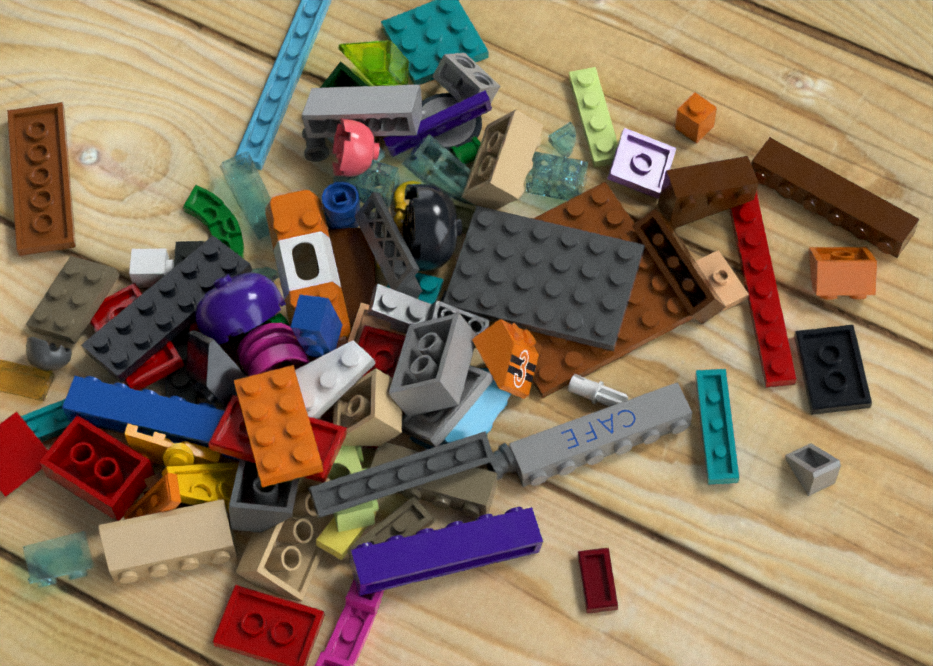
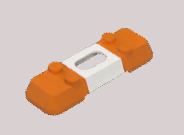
M301 190L273 197L265 208V215L290 326L299 294L329 298L343 324L339 337L345 335L348 340L351 326L319 196L310 190ZM308 243L315 249L319 274L312 280H302L296 274L292 250L298 244Z

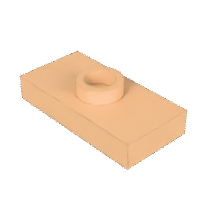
M719 250L696 260V263L726 306L722 311L748 299V292Z

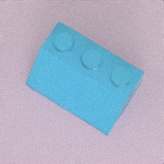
M479 368L490 373L488 368ZM493 380L440 445L484 431L488 434L498 414L507 406V400L511 393L499 389L495 380ZM410 437L414 443L427 450L434 448L414 437Z

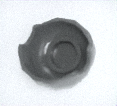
M27 337V360L37 369L53 371L66 366L70 362L72 355L70 348H64L62 345L56 347L54 343L48 345V342L45 340Z

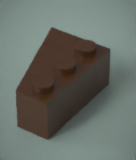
M748 156L670 169L665 172L658 206L661 214L667 218L675 229L754 200L759 182Z

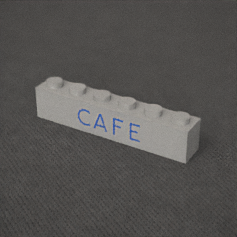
M677 382L509 443V448L515 456L518 468L516 473L522 486L530 484L536 486L544 483L549 477L554 475H567L573 472L576 467L584 464H597L604 457L614 453L617 455L624 454L630 451L633 446L642 443H654L663 435L681 433L691 425L693 412Z

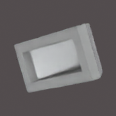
M810 443L785 455L786 461L808 496L835 484L841 467L840 460L814 444Z

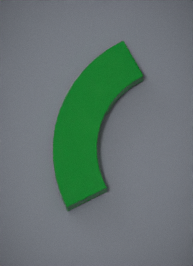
M195 185L183 206L184 212L200 220L212 236L216 237L244 259L243 236L235 215L232 214L219 197L205 188Z

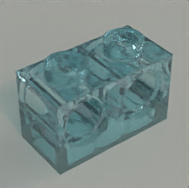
M534 152L532 158L533 167L526 176V193L566 201L584 193L587 183V161Z
M372 160L370 168L361 175L355 177L334 176L333 178L334 183L344 181L356 187L359 193V200L363 203L366 202L373 191L380 193L388 209L392 202L394 191L400 184L398 167Z

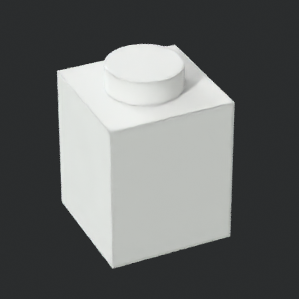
M166 248L131 250L129 275L132 283H136L138 288H150L174 268V260L169 259Z

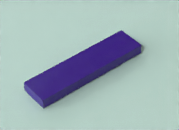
M486 90L421 120L417 135L387 136L383 138L391 157L397 156L491 111L490 98Z

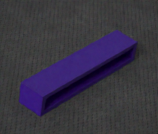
M515 507L507 510L505 514L497 516L485 514L479 516L472 522L463 523V521H455L448 524L445 528L438 530L426 528L408 537H403L402 535L392 536L383 543L374 545L371 542L362 543L351 550L349 562L358 594L362 596L539 553L543 539L533 508L523 509L522 507Z

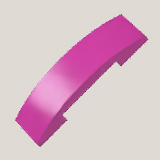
M353 580L345 598V607L325 651L320 653L315 666H355L375 620L385 590L359 596L355 580Z

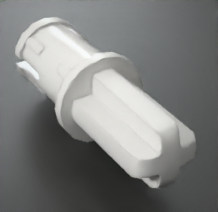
M577 374L572 376L568 386V392L592 400L593 404L599 402L610 407L628 400L626 394L604 386V382L600 381L597 383Z

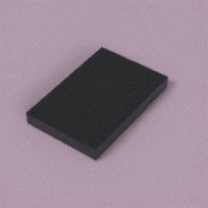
M854 324L795 331L794 338L811 415L871 408L872 400Z

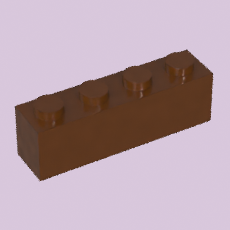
M654 209L632 225L691 317L703 324L726 308L664 215Z

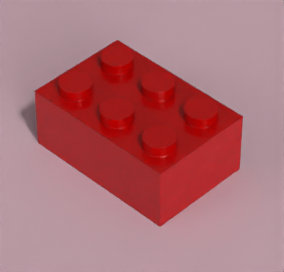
M78 415L39 461L46 477L115 521H120L146 488L144 479L155 475L148 458Z

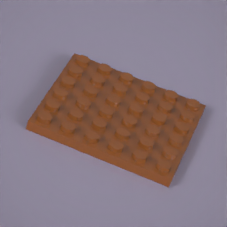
M606 182L533 218L644 245L632 227L635 223ZM645 245L614 351L529 331L536 341L534 347L539 354L532 382L542 398L569 385L574 374L584 377L693 319Z

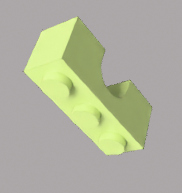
M341 446L327 478L334 480L365 470L361 468L360 462L364 461L361 446ZM377 499L333 513L338 532L375 524L374 512L379 511Z

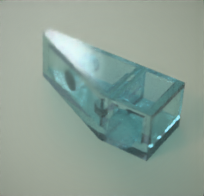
M431 135L426 136L417 143L402 165L422 182L443 189L451 198L477 206L462 198L471 170Z
M249 151L223 161L219 167L256 237L260 240L270 235L265 208L271 198Z

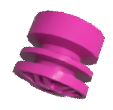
M268 323L258 326L240 341L237 349L238 360L248 377L294 365L296 370L310 363L290 326L283 323Z

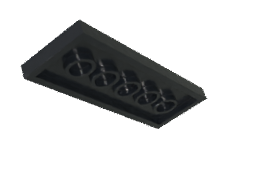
M211 236L81 345L84 352L122 383L196 320L197 305L201 298L215 287L214 281L227 274L232 278L243 273H251L253 271L251 264L216 237Z

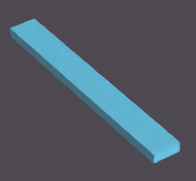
M301 0L234 158L235 164L262 170L332 0Z

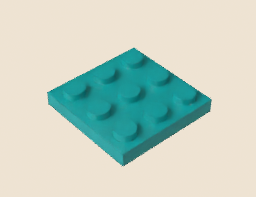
M434 0L381 21L382 30L414 85H421L434 80L432 76L444 54L466 53L475 63L489 58L487 47L459 0Z

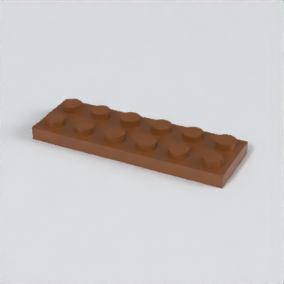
M63 102L7 110L17 252L19 256L75 248L76 239Z

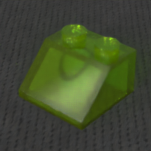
M391 40L339 44L338 49L374 86L408 85L409 60Z

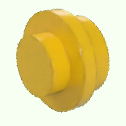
M175 443L165 450L163 462L166 467L193 465L194 455L191 448L186 444Z

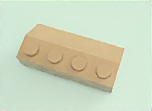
M300 477L292 517L262 533H252L235 571L236 574L258 588L296 601H303L324 552L323 549L316 546V539L334 517L332 513L317 518L308 488L322 484L321 482Z
M224 499L98 525L108 569L115 583L129 584L137 581L138 578L146 576L162 577L170 571L179 569L190 571L208 563L224 564L230 561V559L237 557L233 529L230 527V517Z

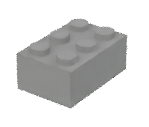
M460 313L409 325L389 390V395L407 416L459 405L475 347L472 339L477 336Z

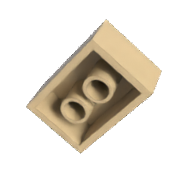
M516 109L488 124L462 198L477 206L494 210L519 200L525 190L523 185L525 178L533 167L532 158L534 152L542 140L540 134L543 125Z

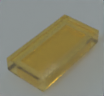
M0 360V392L45 401L54 379L53 371H45L36 367Z

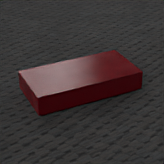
M609 547L578 551V562L587 614L618 610Z

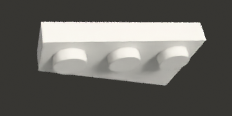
M354 340L295 370L309 417L319 419L376 364L374 359Z

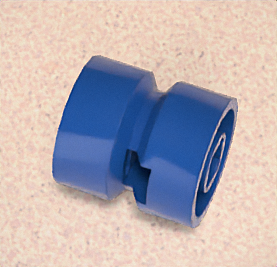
M344 181L330 184L324 189L322 194L323 210L328 228H357L359 225L355 215L360 210V200L356 187Z

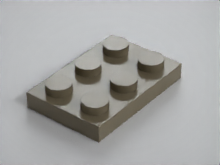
M70 256L27 321L26 326L32 332L76 344L120 274L116 268Z

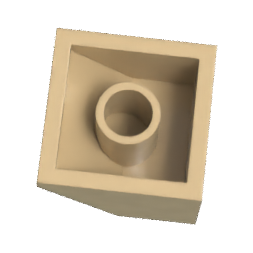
M377 368L360 378L334 403L333 424L347 427V436L342 446H381L402 433V409L389 395L393 378Z

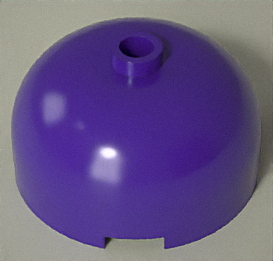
M243 273L232 278L227 274L214 281L215 287L208 291L199 301L195 314L196 325L200 333L214 339L220 345L229 340L227 336L234 337L242 332L246 333L281 311L280 306L286 305V302L274 282L262 274Z

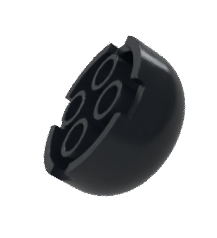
M408 184L404 195L405 200H409V205L405 206V213H403V239L418 265L419 271H433L444 266L451 259L455 251L457 236L462 234L461 219H457L455 205L451 197L443 189L431 184Z

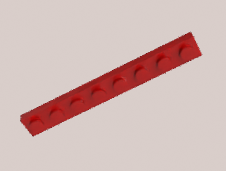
M756 191L754 200L729 209L745 289L749 294L748 303L765 387L795 385L797 379Z

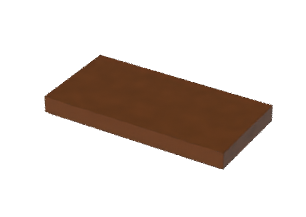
M361 228L328 229L352 330L360 304L370 305L373 288L376 286L375 256ZM317 261V276H318V274H319V265H318V261Z

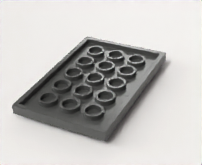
M476 206L443 303L492 322L502 319L510 324L515 323L521 329L614 351L643 256L644 245Z

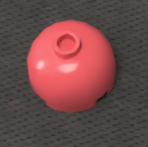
M341 118V124L337 125L334 136L332 154H336L338 163L332 162L333 173L335 176L355 177L368 170L372 160L378 159L379 143H374L372 131L362 122Z

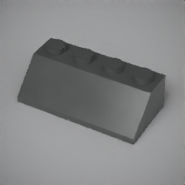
M240 459L229 503L231 529L262 533L291 518L300 478L262 487L256 463Z

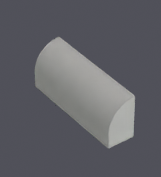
M420 85L311 88L302 113L307 138L334 137L337 125L341 124V118L362 122L370 128L374 136L417 135L422 114Z

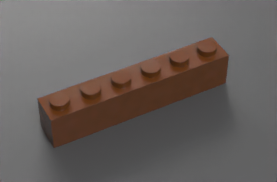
M769 137L752 160L751 165L759 184L772 188L782 197L799 203L807 211L817 213L826 218L832 225L844 228L856 238L871 243L885 254L898 258L915 234L919 218Z

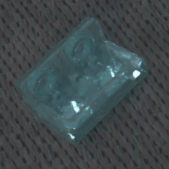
M86 530L23 546L30 575L28 578L29 584L37 582L38 588L56 584V577L67 574L69 580L87 576V569L94 567Z

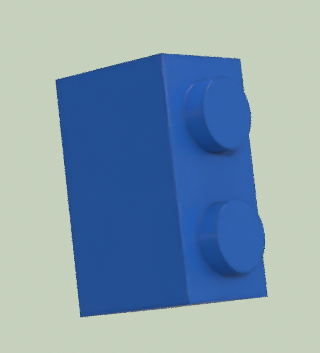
M299 294L290 328L305 353L311 357L319 358L336 349L343 324L329 298Z

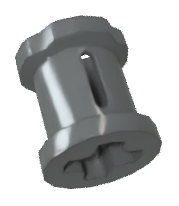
M304 128L302 136L306 140L305 158L312 162L327 159L329 157V149L326 146L325 138H307Z

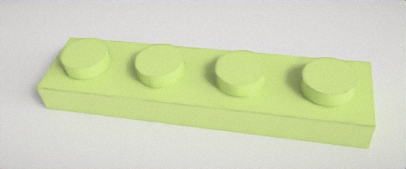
M596 67L569 72V81L593 166L595 168L611 165L618 142Z

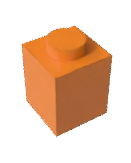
M695 92L677 109L675 129L697 144L714 127L717 107Z

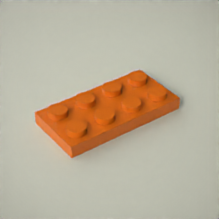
M294 365L234 380L261 486L266 487L323 472L322 462Z

